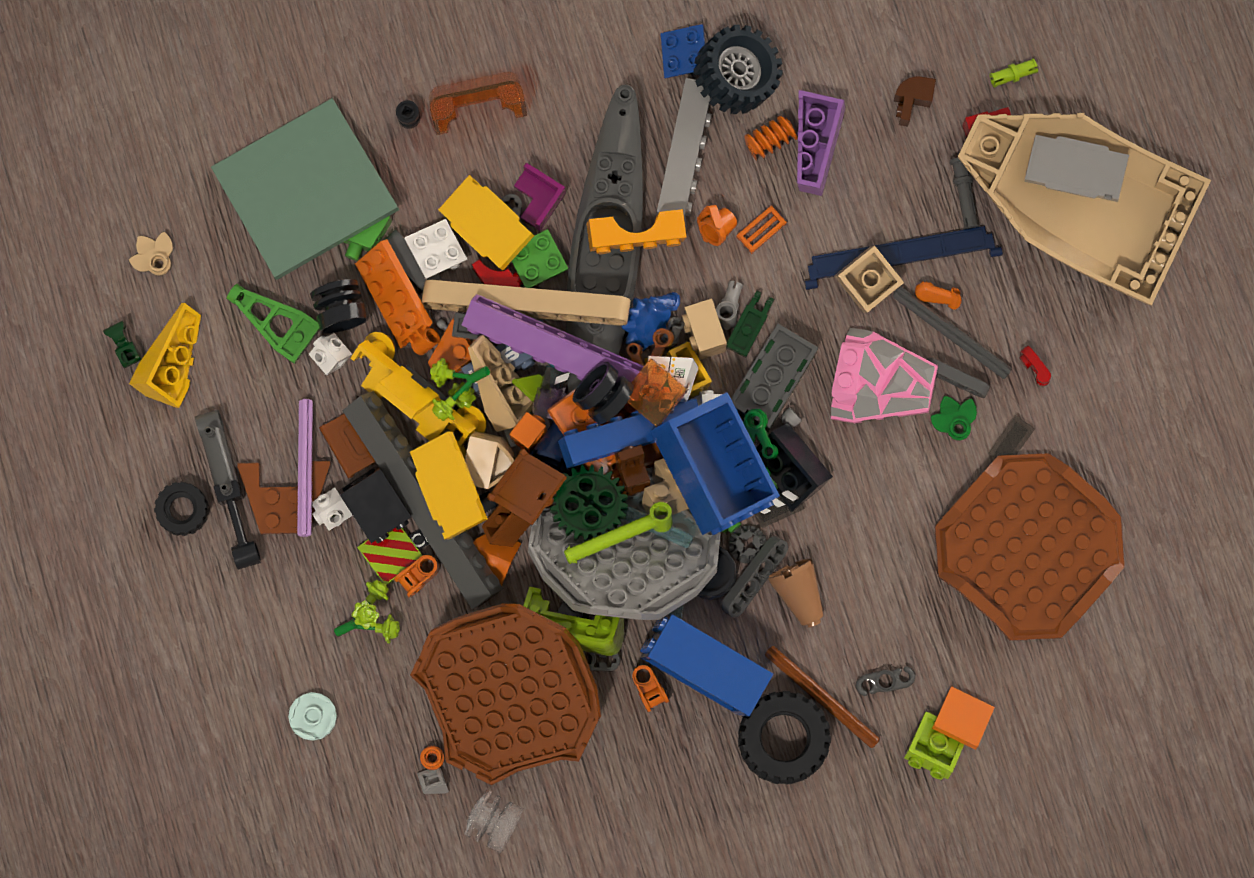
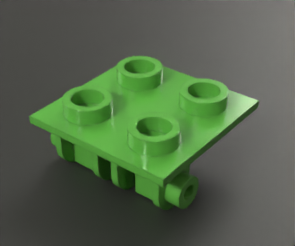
M548 229L535 235L512 260L525 288H532L569 269Z

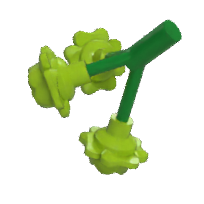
M444 358L434 363L430 369L431 379L437 383V387L440 388L447 379H454L455 377L467 380L466 383L462 382L460 385L454 383L452 389L448 391L449 397L445 401L432 400L434 404L432 411L435 416L442 421H445L447 418L454 420L455 418L452 415V407L454 405H457L460 409L464 406L470 408L472 402L476 400V396L473 394L474 389L471 386L473 383L490 375L489 368L485 366L472 374H464L449 369L448 363L445 362Z
M374 580L372 583L367 582L366 586L368 587L369 595L365 598L366 600L355 604V610L351 614L354 618L334 629L335 635L340 637L353 629L375 630V633H382L386 642L390 644L391 639L397 638L399 635V622L394 621L392 615L389 614L383 624L376 623L379 613L376 612V606L373 605L377 599H389L386 595L389 588L379 580Z

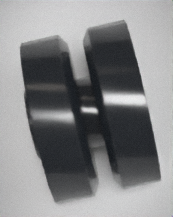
M603 362L592 369L577 386L572 398L573 402L582 410H588V415L598 424H603L613 418L625 406L634 389V385L624 375L618 376V370L609 362Z
M719 546L717 573L697 595L702 599L715 600L722 598L728 594L736 583L738 574L736 564L724 548Z

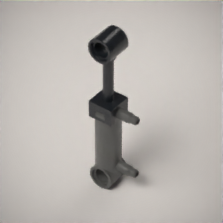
M215 410L195 416V422L208 460L216 498L220 505L227 504L238 544L231 547L236 568L239 570L261 563L258 547L255 540L247 542L236 501L242 500L244 497L234 469L220 412Z

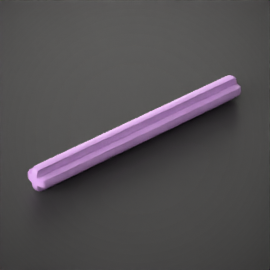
M310 399L299 401L297 535L300 537H308L312 534L313 401Z

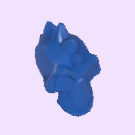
M676 292L657 297L650 296V298L633 299V308L629 309L628 322L626 325L621 326L622 329L628 332L626 338L627 345L638 343L642 346L644 352L650 345L655 344L653 342L654 332L660 328L666 329L671 311H676L680 305V296Z

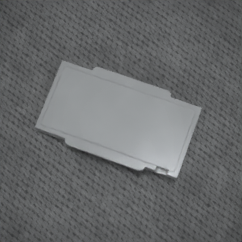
M1035 135L1025 182L1093 199L1101 198L1118 202L1129 155L1109 151L1107 146L1059 136L1054 139Z

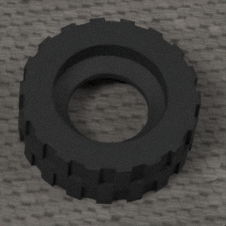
M175 482L170 486L167 485L162 492H159V496L155 500L154 513H156L157 521L168 532L177 536H187V534L196 533L195 531L200 530L203 527L202 525L206 523L207 515L209 514V504L204 493L194 485L186 482ZM180 497L189 499L193 504L192 515L183 521L173 518L170 512L172 502Z

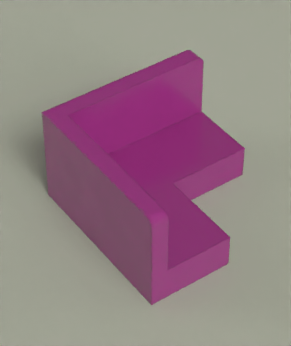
M525 163L523 166L524 171L515 183L514 188L531 198L532 201L520 218L541 232L566 195V189L563 185L538 169Z

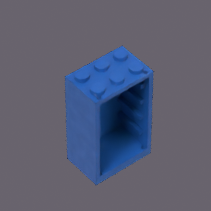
M728 392L674 417L650 431L702 535L710 531L712 535H715L774 505L772 500L780 497Z
M673 614L664 616L655 622L652 631L655 632L651 639H646L640 649V652L643 653L640 657L641 659L738 716L751 715L773 676L772 672Z

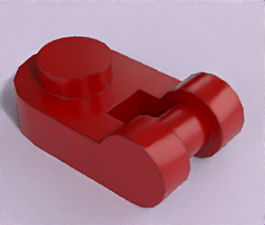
M1027 345L1020 351L1022 356L1019 359L1027 369L1031 367L1037 375L1036 382L1039 386H1047L1051 379V373L1033 349Z

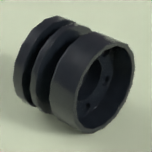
M357 280L333 281L314 289L310 293L312 301H315L313 304L314 309L319 311L325 310L317 316L321 333L331 334L358 327L369 320L364 303H353L362 297L361 292L357 291L359 288Z

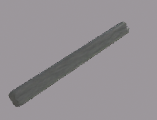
M903 287L896 289L893 298L1002 379H1005L1010 374L1011 367Z

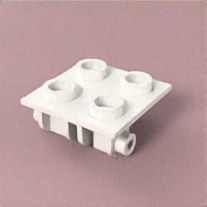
M446 219L404 238L425 279L449 268L454 270L460 266V263L468 260Z

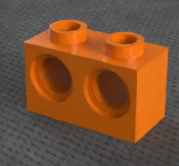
M526 412L509 434L511 441L530 454L547 431L545 420L536 413L531 415Z

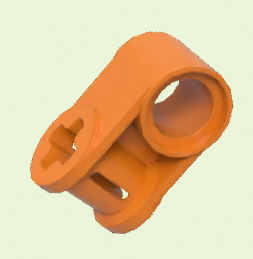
M423 555L401 571L394 578V581L402 585L407 591L408 598H410L439 573L440 564L434 557ZM427 560H431L434 563V568L429 573H425L422 570V565Z
M641 665L634 669L632 680L648 713L651 712V708L663 702H670L650 667ZM641 669L649 672L650 679L646 683H640L636 679V673ZM659 695V697L649 701L650 698Z

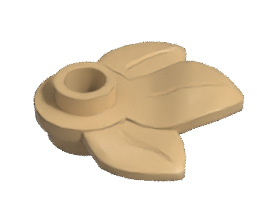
M165 232L161 233L156 241L148 237L138 236L136 244L138 254L129 259L131 265L140 272L150 271L157 276L166 274L171 267L169 256L173 251L170 237ZM163 261V266L157 268L155 266L156 262Z

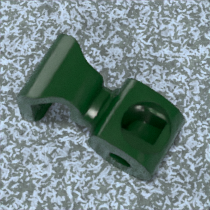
M120 321L104 329L103 332L106 336L112 338L116 344L115 353L125 369L142 359L134 342H128L123 333L124 329H126V324Z

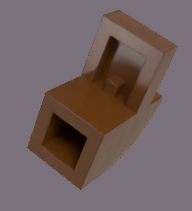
M916 76L906 79L899 85L893 100L894 102H900L896 111V117L900 118L899 125L908 127L912 105L930 108L936 79Z
M641 445L636 447L627 446L620 452L615 453L617 469L622 484L625 486L626 495L631 496L643 492L644 488L650 486V478L644 465V452Z

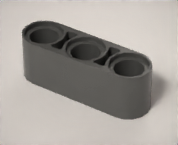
M394 230L384 239L389 241L409 280L422 293L426 280L441 279L439 274L425 279L404 237L397 230Z

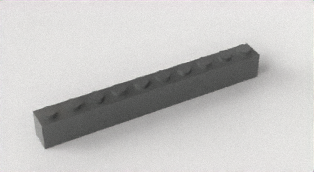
M374 391L359 396L342 410L470 607L474 609L486 603L503 590L499 579L493 574L486 563V559L480 554L466 531L449 540L444 539L442 535L444 533L443 527L433 520L415 475L417 469L410 454L412 448L408 444L406 437L402 435L394 419L389 415L381 399Z

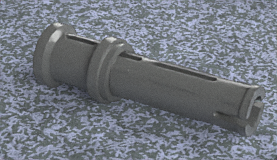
M958 158L951 159L950 165H953L955 177L953 184L957 186L964 229L979 227L972 192L974 177L971 176V173Z

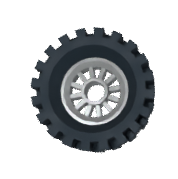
M739 24L733 25L731 28L729 26L723 28L699 50L698 53L700 54L695 58L694 63L698 65L694 68V75H699V78L695 81L697 87L703 86L704 90L700 93L704 98L709 95L711 98L709 104L713 107L717 103L720 104V111L726 112L731 108L730 114H737L740 111L742 114L748 113L751 109H756L769 98L781 82L778 79L782 77L783 70L777 68L782 65V59H776L775 57L779 52L777 47L771 49L769 44L772 40L769 37L765 40L762 39L760 36L763 32L758 29L752 33L751 26L745 25L740 29Z

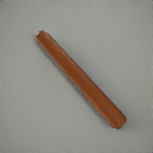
M771 646L766 651L765 656L866 745L870 748L876 746L880 740L877 735L775 646Z

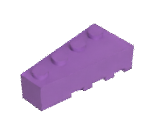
M799 90L797 184L799 191L822 196L846 109L845 102L842 99Z

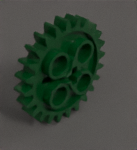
M581 465V472L577 473L574 468H571L572 476L563 473L567 478L554 495L556 497H553L554 501L552 504L554 506L550 507V513H557L553 516V522L561 521L558 525L559 530L567 528L565 536L574 533V541L583 536L585 542L588 541V537L595 538L607 531L614 530L613 526H622L619 519H626V514L622 511L628 510V504L622 502L628 500V495L621 494L625 491L624 485L617 487L619 478L611 480L612 471L604 475L603 467L596 472L593 465L590 466L589 471H586L585 467ZM582 484H590L592 489L584 492L579 487ZM574 491L578 496L572 495L571 492ZM603 497H609L612 502L609 505H603L599 500ZM590 501H593V506L588 505L587 507H585V502L589 503ZM574 502L579 507L574 511H570L566 508V505ZM599 511L606 513L607 515L603 516L600 514ZM589 516H595L598 518V522L589 524L585 519Z

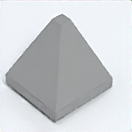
M441 767L436 770L427 769L417 773L423 794L449 792Z

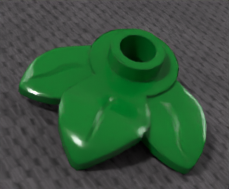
M944 396L940 404V414L930 417L932 425L939 432L948 433L954 440H964L969 436L971 432L970 424L976 418V405L972 399H968L960 406L954 399ZM956 425L962 426L963 432L957 433L954 427Z

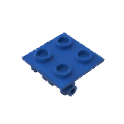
M703 24L661 33L665 79L694 73V68L698 65L694 63L695 58L700 54L698 53L699 50L705 45Z

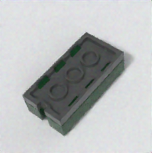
M777 324L731 398L738 414L744 418L751 409L763 410L768 417V424L765 430L769 432L817 354L818 347ZM758 416L754 418L755 425L760 423Z

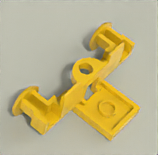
M373 332L365 338L364 342L358 345L351 359L355 361L366 356L371 361L369 366L372 367L361 386L368 392L374 391L380 399L382 397L386 398L409 418H413L418 422L419 426L416 431L427 440L431 441L439 437L447 428L451 432L458 430L462 434L458 445L461 447L468 442L469 437L475 431L484 433L486 418L483 412L475 406L471 405L470 408L464 406L457 411L453 409L452 415L455 418L454 420L447 418L445 421H442L435 416L432 411L434 406L432 400L440 401V396L430 387H422L411 378L413 374L403 366L400 367L393 361L395 346L388 335L383 332Z

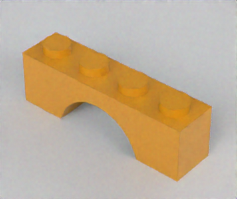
M683 209L659 212L655 218L654 225L641 233H632L622 229L613 217L589 219L586 224L590 252L596 251L597 254L610 253L611 249H620V252H628L634 250V247L643 246V249L657 248V244H666L667 247L681 245V242L686 239Z

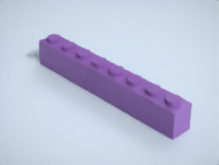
M478 294L472 298L462 322V326L466 327L473 334H483L496 344L503 343L510 346L514 352L533 356L532 358L537 362H547L554 365V368L558 371L573 373L581 381L597 365L609 362L618 370V376L624 375L634 385L633 393L628 401L635 400L638 402L649 378V368Z

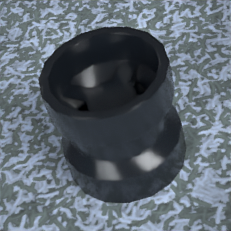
M409 100L398 104L396 116L399 124L407 129L416 127L421 119L418 106Z

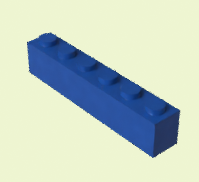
M696 398L687 402H675L673 413L659 411V404L652 407L653 411L644 413V410H638L631 413V417L626 419L618 416L608 421L609 424L601 426L598 423L586 426L587 430L578 432V429H573L565 432L564 437L558 443L566 467L571 468L615 455V453L620 452L627 446L636 447L656 443L650 431L668 420L697 407Z

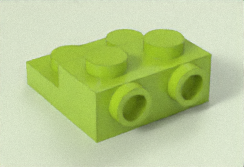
M925 712L904 759L909 760L908 764L913 768L921 769L923 767L929 770L930 775L936 779H948L955 768L964 744L932 729L937 716Z

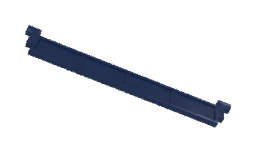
M985 226L874 245L891 266L988 249L990 257L1003 255L1001 246L995 247L993 234H986ZM870 246L812 256L813 265L807 267L810 280L804 281L805 289L818 288V279L834 277V275Z

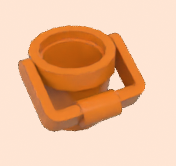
M716 205L706 206L697 217V224L703 241L709 242L714 246L721 245L737 226V219L734 214L726 208L718 210Z

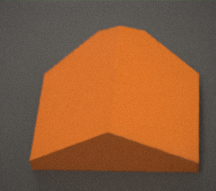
M484 534L475 539L473 543L480 554L484 556L486 563L493 574L497 576L502 586L522 543L517 541L513 547L491 545Z

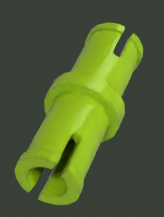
M1030 59L1017 65L1010 64L1006 69L990 73L989 77L993 78L990 80L992 86L995 88L1011 81L1015 83L1022 77L1038 73V68H1035L1037 67L1035 59Z

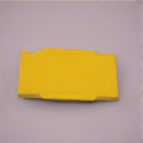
M470 175L438 209L451 222L450 226L482 257H488L501 270H504L535 236L519 221L520 217L487 186L482 187Z
M448 431L410 452L417 469L415 473L433 520L443 527L444 533L442 535L444 539L449 540L488 520L453 432Z

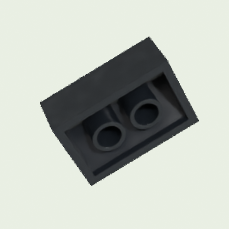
M787 422L768 435L771 444L778 448V455L774 459H767L762 455L763 447L761 443L756 449L765 467L769 469L770 477L779 486L777 488L780 495L779 499L790 512H793L817 493L833 476ZM771 447L767 449V454L769 456L773 454V449ZM790 491L798 496L799 499L792 501L782 493Z

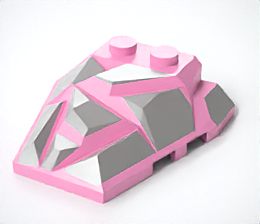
M850 328L845 342L841 345L833 382L831 419L855 424L862 423L864 420H882L884 417H903L929 413L938 366L873 331Z

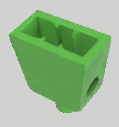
M386 217L344 241V243L349 244L345 256L358 261L362 250L369 252L375 247L391 225V217Z

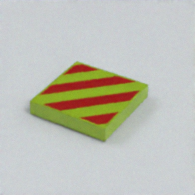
M403 528L400 530L392 529L388 532L389 536L380 543L376 541L371 543L368 539L357 547L386 586L394 581V578L401 571L423 556Z

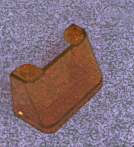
M503 72L433 88L429 94V106L436 135L448 133L449 123L452 120H457L455 108L500 99L502 110L510 109L514 112L516 118L527 116L525 98L519 77L513 72Z

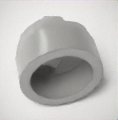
M790 407L784 411L781 418L783 424L788 422L792 428L802 421Z

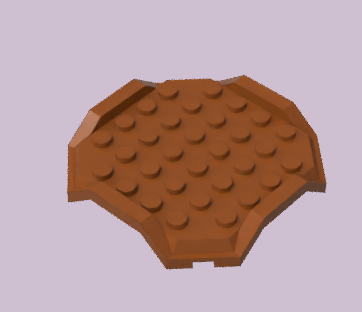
M1049 453L998 456L934 527L938 578L963 595L990 619L1009 641L1061 639L1124 568L1121 516L1103 495L1070 466Z
M502 603L458 616L429 632L410 676L425 690L443 733L447 763L460 770L465 768L475 773L476 778L493 785L518 771L559 760L579 762L601 717L597 685L581 645L566 627L520 604Z

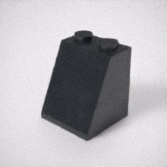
M378 465L338 490L340 497L371 543L374 541L380 543L389 536V531L394 528L400 530L409 523L408 519L411 518V515Z

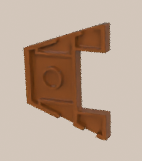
M312 461V502L321 495L324 489L327 474L331 467L330 461ZM237 463L260 533L262 535L297 534L298 486L260 488V464Z

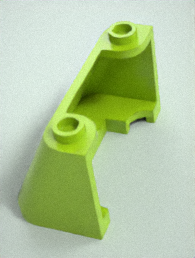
M529 587L523 606L566 627L579 641L583 651L606 656L615 655L620 651L624 640V618L595 615L594 620L550 612V601L542 599L541 589Z

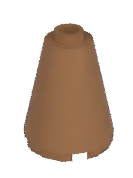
M806 558L795 562V565L790 567L787 565L769 575L768 579L769 583L802 626L807 625L810 628L821 623L820 618L824 615L814 564L811 558Z

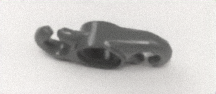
M905 666L903 670L909 674V679L906 682L901 681L899 678L902 672L900 668L865 674L856 681V689L859 694L867 696V691L862 688L864 681H869L872 684L869 690L870 694L907 688L914 683L915 673L912 668ZM887 674L892 678V685L889 688L880 686L879 677L881 675Z

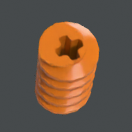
M778 116L777 123L773 120L769 121V128L766 125H762L760 127L761 132L757 129L753 130V137L749 134L744 136L746 146L756 161L757 154L763 159L766 158L764 150L773 154V145L778 149H782L780 142L782 140L789 145V136L795 140L798 139L791 122L786 117Z

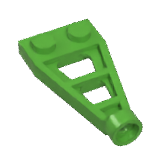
M239 284L234 285L227 295L226 299L237 305L273 349L293 364L297 362L320 330L318 322L304 312L248 291ZM256 303H261L271 309L264 321H260L251 312ZM277 315H282L293 321V325L284 337L276 336L270 328V322Z

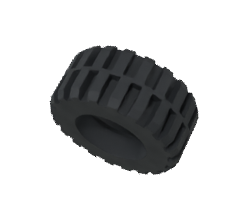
M782 691L769 693L761 697L751 715L743 716L739 726L738 747L743 761L759 778L774 784L787 785L807 779L822 766L829 753L831 743L830 726L824 716V712L818 708L813 700H809L800 693ZM779 715H788L799 720L807 734V743L803 752L795 759L781 761L771 757L765 751L761 740L765 724L770 719Z

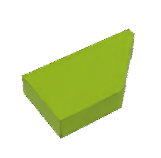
M540 374L512 380V383L537 407L545 406L550 395V384Z

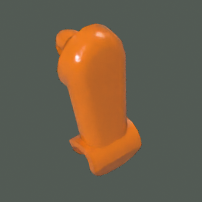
M922 281L915 288L916 297L923 302L947 304L949 308L956 310L962 301L960 290L954 287L950 291L936 287L927 281Z

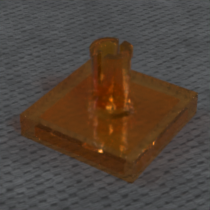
M650 359L631 382L634 385V389L627 402L658 427L689 389L655 360Z

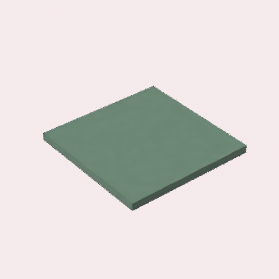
M333 98L211 166L276 280L399 211L397 204Z

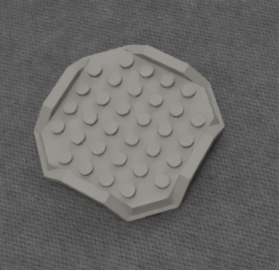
M653 467L647 468L651 486L655 484L651 478ZM588 485L582 491L588 492L592 489V486ZM644 491L628 496V500L622 502L628 504V510L622 511L626 514V519H619L622 526L648 515L642 506ZM603 497L599 502L603 505H609L612 500L609 497ZM590 501L589 503L585 502V507H587L588 505L593 506V501ZM574 502L566 505V508L570 511H574L579 507ZM550 506L545 507L530 531L528 553L542 579L572 610L582 613L638 620H660L696 597L717 573L721 532L712 535L710 531L702 535L689 509L672 515L673 525L666 532H657L654 529L648 530L595 554L586 556L578 560L577 563L571 564L568 563L564 550L569 546L571 548L584 542L583 536H580L577 541H574V533L565 536L567 528L558 529L561 521L553 522V516L557 513H550ZM599 511L601 515H607L606 513ZM589 516L585 521L589 524H595L598 522V518Z

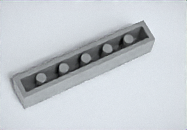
M690 78L685 79L657 208V214L662 211L683 209L684 221L685 216L690 217L693 203L689 202L690 194H695L697 180H693L695 171L700 172L702 158L698 157L700 149H705L707 136L703 135L704 128L710 126L712 116L711 113H708L711 98L709 95L704 98L700 93L704 90L703 86L697 87L696 80Z

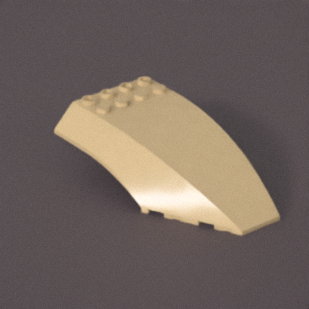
M1053 113L1051 115H978L958 155V159L1024 240L1076 271L1152 306L1211 182L1208 178L1124 139L1086 116L1085 113L1061 115L1060 113ZM1035 135L1054 139L1059 136L1107 146L1109 151L1128 154L1129 158L1118 202L1101 198L1093 199L1025 182Z

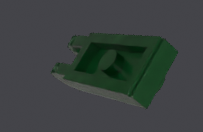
M759 291L755 292L750 304L746 305L726 345L727 349L745 358L759 335L775 300L771 297L767 299L762 312L755 309V305L761 298V292Z

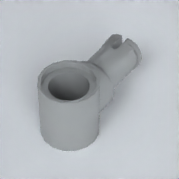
M735 281L728 282L725 297L716 307L721 327L724 330L732 329L737 323L738 299L743 285L739 282L736 283V286L734 285ZM723 313H730L732 316L730 318H723L721 315Z

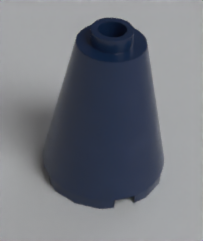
M553 422L532 449L530 455L560 473L572 476V469L566 467L558 443L564 435L556 423Z

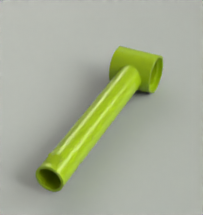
M657 502L651 506L649 515L585 541L582 544L571 548L569 546L564 550L568 563H577L578 560L586 556L595 554L651 529L657 532L668 531L673 525L671 507L665 502ZM660 515L666 516L664 519L656 518Z

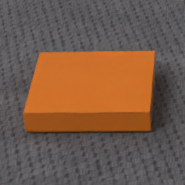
M951 686L932 729L976 750L995 707Z

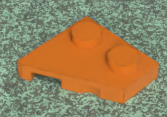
M454 319L449 323L428 361L430 368L438 360L444 358L445 362L448 363L449 369L455 370L458 373L462 367L472 362L468 347L472 344L469 339L452 337Z

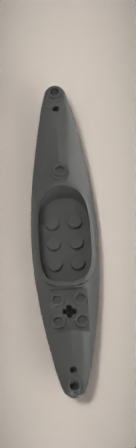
M621 85L615 90L611 98L587 173L573 234L567 291L627 297L631 300V308L641 246L634 247V250L628 252H620V249H611V252L607 254H597L596 251L590 252L586 225L589 219L613 217L622 229L632 233L642 232L643 181L638 103L635 90L629 85ZM617 177L621 181L617 180V184H612L611 178ZM566 321V333L619 355L625 330L621 326ZM573 373L569 374L567 380L568 394L576 389L581 382Z

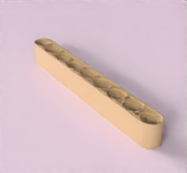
M440 280L425 281L421 300L423 306L428 309L467 312L472 298L478 294L531 318L618 326L627 324L631 302L627 297Z

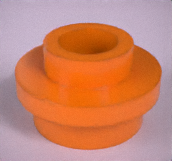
M437 746L426 747L420 755L421 764L428 770L440 768L444 763L443 751ZM431 754H435L437 756V760L435 762L428 761V757Z

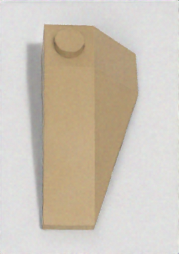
M480 335L468 347L474 372L485 366L490 370V375L477 381L485 413L496 432L514 428L525 413H530L536 405L512 383L513 379L520 378L514 372L515 367L511 363L507 364L501 358V353L484 335Z

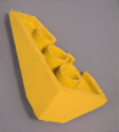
M186 303L180 304L139 362L129 385L146 397L175 408L180 407L190 384L188 373L189 367L193 366L194 358H191L193 344L197 342L201 318L198 312Z

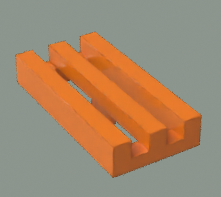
M771 205L738 233L736 238L753 254L782 229L787 222ZM772 213L774 215L746 240L744 236L769 214ZM775 221H779V223L774 228H772L753 246L750 244L767 228H769Z

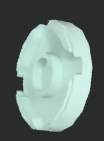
M311 692L295 699L290 707L288 718L295 734L303 739L315 741L323 739L332 732L336 725L337 713L334 704L329 698L323 694Z

